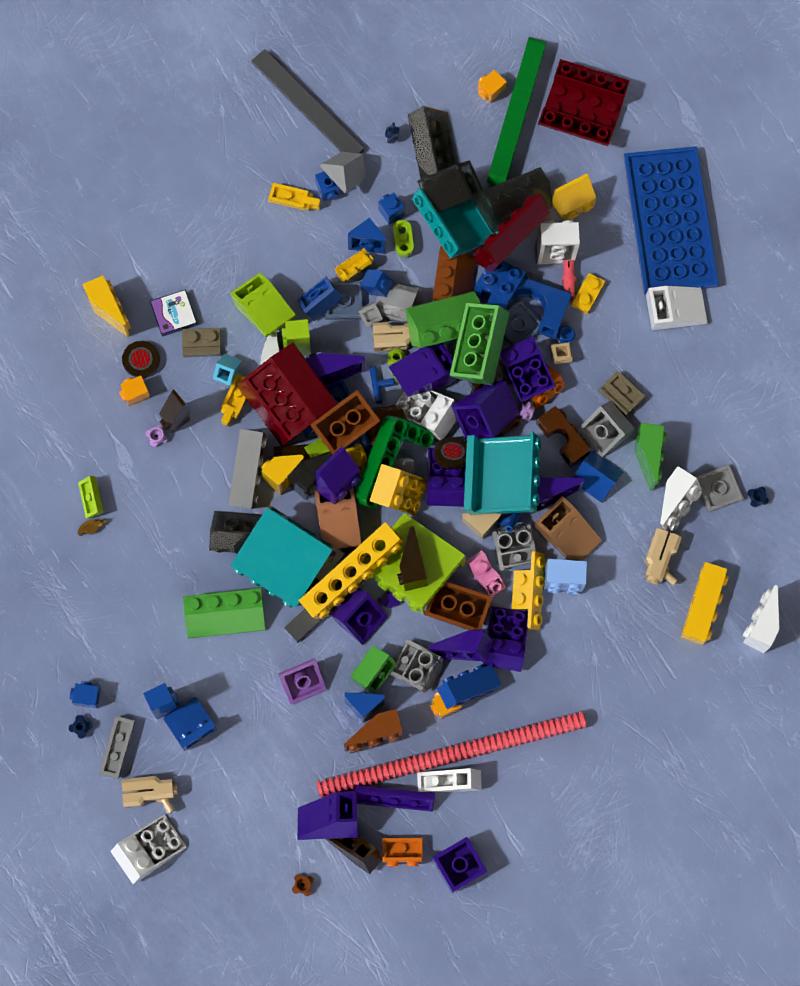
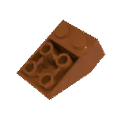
M397 709L376 714L344 743V751H349L352 754L361 751L362 747L368 746L369 749L378 747L381 742L387 741L388 744L398 742L399 738L402 737L403 731Z

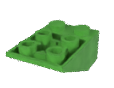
M641 423L636 433L634 451L649 490L653 491L655 485L659 484V480L661 481L662 469H659L664 460L665 451L662 448L666 442L667 432H664V426Z

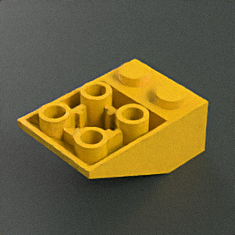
M104 275L84 283L83 287L94 313L126 337H129L128 330L131 327L110 280L106 281Z
M381 464L370 501L416 516L420 508L422 494L426 490L427 479Z

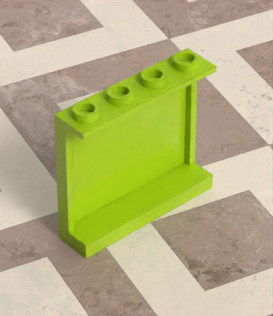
M403 513L392 526L404 540L401 550L396 554L392 553L387 558L388 561L383 566L377 567L372 571L373 575L368 579H374L378 582L377 584L381 589L385 591L388 589L398 601L402 602L403 600L412 611L416 613L419 611L421 614H424L426 605L458 566L462 568L465 565L466 558L462 552ZM411 526H414L428 586L405 591L404 585L399 584L397 574L401 573L399 566ZM385 542L379 544V551L385 549ZM370 555L366 557L364 564H368L371 561Z

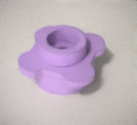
M531 402L521 405L518 414L520 415V421L523 419L529 421L534 413V407L531 406Z
M160 425L147 430L145 433L152 447H156L159 443H165L168 440V437L163 433V427Z

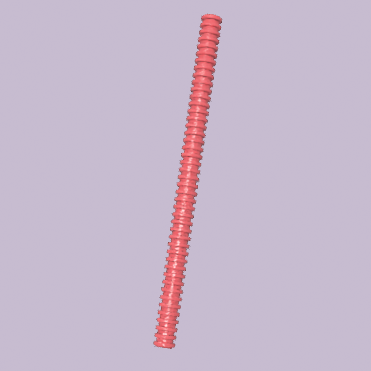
M579 711V714L573 713L571 716L567 714V717L561 716L560 719L556 717L555 720L549 719V722L545 720L543 723L538 722L537 725L533 723L530 727L526 725L525 728L520 727L519 730L515 728L514 731L508 730L507 733L505 731L502 734L496 733V736L492 734L490 737L484 736V739L478 738L477 741L475 739L472 742L466 741V744L462 742L460 745L455 744L454 747L450 745L447 749L443 747V750L437 749L435 752L431 750V753L425 752L424 755L420 753L419 756L413 755V758L407 757L405 760L401 758V761L395 760L394 763L390 761L389 764L383 763L382 766L378 764L377 767L371 766V769L365 768L364 771L360 769L359 772L353 771L352 774L348 772L345 776L341 774V777L335 776L333 779L329 777V780L323 779L322 782L318 780L316 784L319 796L322 798L324 795L342 792L343 790L348 791L350 788L354 790L356 785H372L373 782L377 784L380 780L384 782V779L388 781L392 777L396 779V776L402 777L403 774L407 776L408 773L414 774V771L418 773L420 770L426 771V768L432 769L433 766L435 768L438 765L444 766V763L448 765L450 762L455 763L456 760L460 762L463 758L467 760V757L473 758L475 755L478 757L479 754L485 755L486 752L490 754L493 750L497 752V749L503 750L505 747L509 749V746L515 747L516 744L520 746L521 743L527 744V741L531 743L533 740L538 741L539 738L543 740L546 736L550 738L551 735L556 736L557 733L561 735L562 732L568 733L569 730L571 732L574 729L580 730V727L584 729L587 726L584 713Z

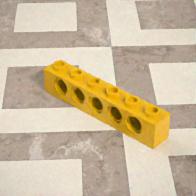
M385 522L307 592L299 602L314 619H324L329 615L331 608L340 605L348 593H353L359 587L358 584L362 580L370 578L373 575L372 571L377 567L383 566L392 553L396 554L400 551L404 540L391 525ZM385 542V549L379 551V544ZM370 555L371 561L368 564H364V558ZM356 568V575L350 577L351 569ZM341 581L342 587L336 591L335 585ZM327 594L328 599L322 604L321 597Z

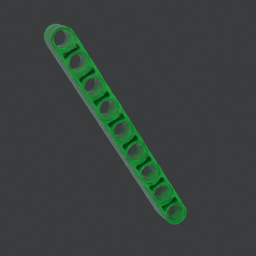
M533 37L528 38L486 183L505 187L547 41Z

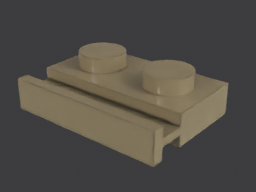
M220 328L182 329L183 357L221 356Z
M619 371L598 390L609 402L612 401L625 417L645 398Z

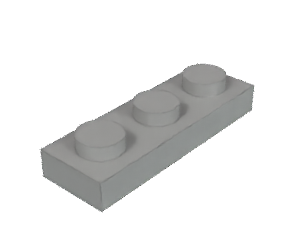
M115 716L99 774L119 779L135 725L134 720Z

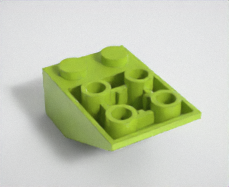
M261 272L230 292L235 307L265 337H268L284 326L285 321H291L297 317L272 283Z

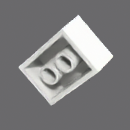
M566 220L562 223H555L554 221L541 223L536 241L537 264H563L564 260H568V264H570V260L575 261L580 244L579 222Z

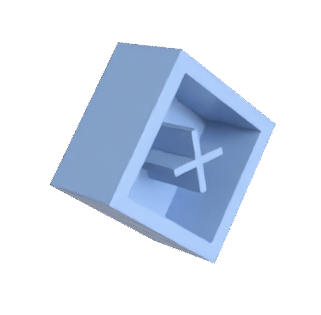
M548 559L544 567L545 582L543 589L548 590L549 593L567 591L568 594H579L586 585L587 561Z

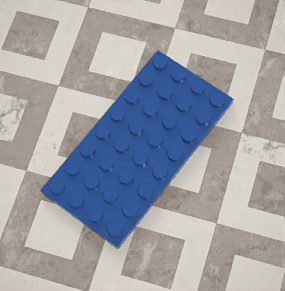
M697 146L624 153L623 158L644 295L647 294L649 288L661 286L697 287L701 289L718 287L719 282Z

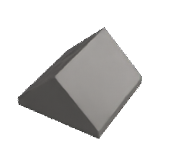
M340 152L320 165L344 193L366 180L364 154Z

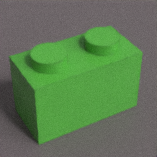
M372 646L358 667L354 669L350 678L361 688L371 694H376L397 663L390 655Z

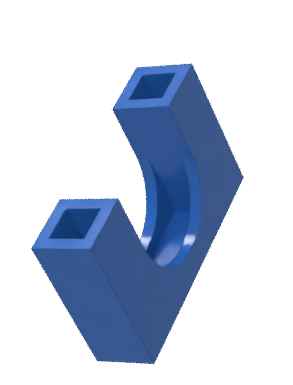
M524 277L510 301L519 296H529L536 299L544 310L538 333L556 339L570 301L571 293ZM491 294L487 304L499 305L506 310L510 301L507 302Z

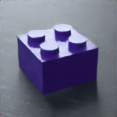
M468 837L432 857L435 866L451 893L456 892L487 873Z

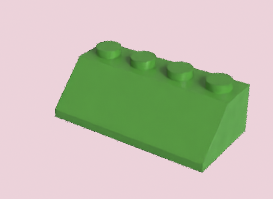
M472 291L405 308L411 345L423 348L457 339L466 303L481 304L476 293Z
M466 303L450 371L451 377L476 384H494L509 317L507 310L499 305Z
M261 588L183 596L188 639L266 631Z

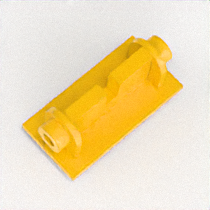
M363 248L335 267L334 270L340 281L346 282L369 265L371 266L374 259Z

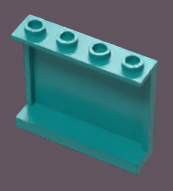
M470 171L464 172L458 180L423 191L420 187L412 197L415 206L421 212L424 220L428 223L450 259L476 250L481 245L484 247L486 245L484 241L494 232L497 234L499 232L497 228L503 223Z
M531 432L530 436L478 439L475 435L467 436L464 511L469 515L537 511V506L539 505L537 487L540 486L538 468L541 466L539 457L541 439L534 432Z
M269 505L230 566L234 568L233 570L237 574L249 577L250 582L254 585H261L267 589L266 592L269 595L281 598L286 606L296 608L300 604L299 600L305 595L335 547Z

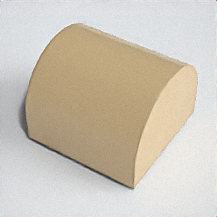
M569 342L551 345L550 351L553 365L572 362L573 358Z

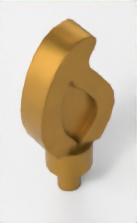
M106 519L84 522L78 529V535L82 536L84 533L93 535L97 533L100 527L107 522Z

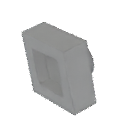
M375 302L357 309L366 328L371 326L372 323L383 320Z

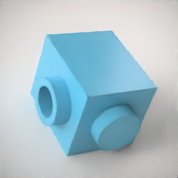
M224 354L216 364L213 379L230 386L239 372L242 360Z

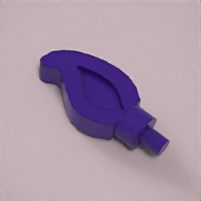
M389 593L384 599L378 598L379 604L388 608L398 606L400 601L392 595L393 593Z

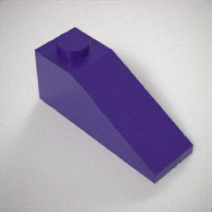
M468 630L431 644L429 650L443 659L486 662L494 641L484 630Z

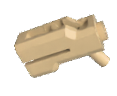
M389 322L372 323L374 352L391 351L393 349L407 350L410 347L411 339L408 324L392 326Z
M657 528L644 561L647 566L644 577L647 579V582L656 585L665 578L673 586L678 580L669 573L668 563L670 557L676 554L682 537L670 533L667 538L668 531Z
M156 776L122 779V792H124L122 794L124 808L142 807L147 801H157L158 803H163L167 813L170 814L175 811L170 799H175V795H178L177 783H173L172 779L160 780Z

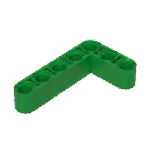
M390 415L386 416L381 423L356 489V503L369 508L376 507L378 504L371 502L370 498L381 464L393 467L403 440L421 447H430L434 440L433 433L405 419Z

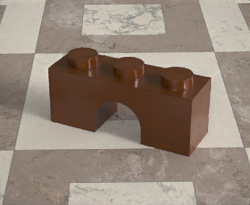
M554 406L537 419L536 425L547 438L556 433L565 436L567 444L560 449L559 454L571 468L589 455L590 445L586 439H582L578 435L579 432L576 426L567 421L565 412Z

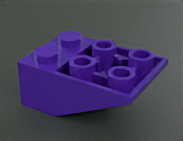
M533 336L501 350V360L520 402H524L556 387Z
M443 342L420 348L389 366V369L407 397L452 384L456 379L450 376L453 357Z
M428 448L427 505L464 507L466 466L461 469L443 468L434 459V448Z
M491 606L487 633L494 642L486 662H483V666L492 664L493 668L521 672L527 638L528 612Z
M356 791L335 792L298 807L297 840L358 837Z

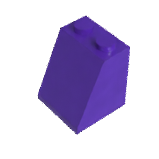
M494 381L493 385H485L451 406L466 439L467 436L475 435L477 438H494L519 414L506 381Z

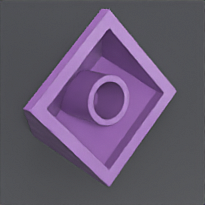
M315 658L278 673L291 705L327 690Z

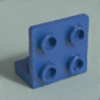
M502 261L492 272L484 269L476 282L474 292L479 298H481L484 292H489L509 302L526 272Z
M196 697L163 718L184 751L217 730L214 722Z

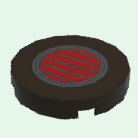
M135 341L124 350L122 364L126 372L131 376L147 378L153 375L159 367L160 356L156 347L151 343Z
M455 437L440 440L434 448L435 461L446 469H450V467L455 469L465 467L467 442Z

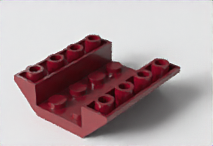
M560 59L538 125L609 146L630 80Z
M539 193L534 197L530 195L523 202L525 206L517 208L510 215L512 219L504 221L497 228L499 232L497 234L494 232L484 241L486 245L484 247L481 245L474 252L476 256L473 261L492 272L551 213Z
M294 342L271 356L237 385L281 446L288 444L300 432L338 404Z

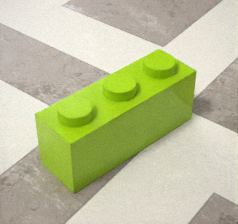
M308 319L285 321V328H282L284 348L294 342L303 356L310 355Z

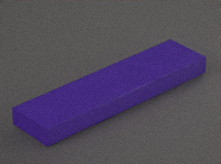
M359 785L355 787L357 804L433 812L435 793Z

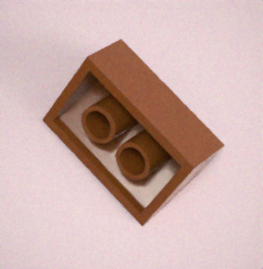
M440 246L432 302L472 292L476 264L473 259L475 256L465 253L450 259L443 247Z
M356 390L310 424V427L333 455L341 446L345 448L380 422V420L358 390Z
M446 581L428 603L424 615L466 630H481L492 597Z

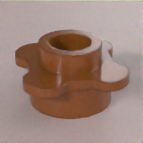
M301 874L295 875V885L292 887L293 893H303L305 896H309L312 892L310 888L314 882L311 876L304 877Z

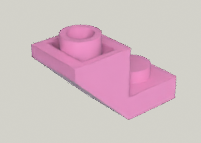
M482 550L466 560L473 576L488 596L493 597L506 588L500 575L492 568Z

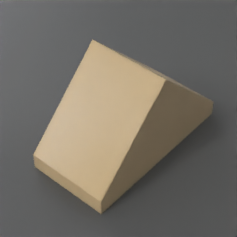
M462 513L461 520L476 535L483 539L497 521L500 520L501 514L469 515L468 513Z

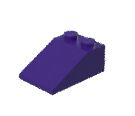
M312 353L306 357L308 363L325 385L365 371L364 356Z
M540 477V486L537 487V494L539 495L537 511L556 503L562 496L566 498L581 491L584 479Z

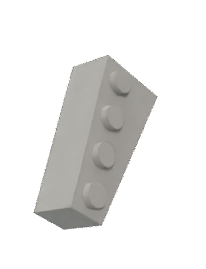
M240 429L229 498L230 506L253 509V506L257 505L258 494H256V489L261 483L259 472L260 467L264 464V456L262 455L263 449L266 448L267 437L264 432Z

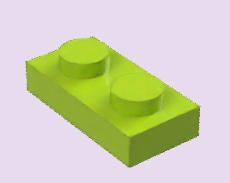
M88 476L79 481L78 485L86 519H92L104 512L96 476Z

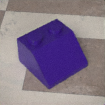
M342 446L316 471L317 492L334 505L339 500H343L347 492L352 487L355 488L360 482V469Z
M357 588L353 593H349L344 598V601L330 613L332 618L362 645L388 618V615L373 598L360 588Z

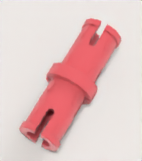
M564 260L562 282L564 283V290L568 293L570 291V299L576 297L575 261L570 260V267H568V260Z

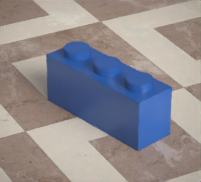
M483 664L472 669L473 672L469 673L466 670L458 674L457 678L450 676L442 681L443 684L437 690L447 710L489 694L502 686L492 664L486 667Z
M165 683L143 693L156 719L178 709L176 704L180 702L172 687H167Z

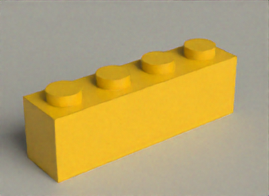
M707 562L702 565L680 638L701 645L706 640H710L712 634L710 629L711 622L715 623L718 614L715 609L717 604L720 605L723 598V593L720 592L722 586H726L729 577L726 575V568Z

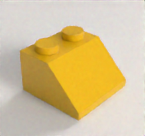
M588 173L555 189L552 205L562 222L567 219L573 220L582 211L588 212L594 208L596 195Z
M303 455L273 457L271 461L267 460L263 464V470L261 471L263 481L281 495L305 468V458Z

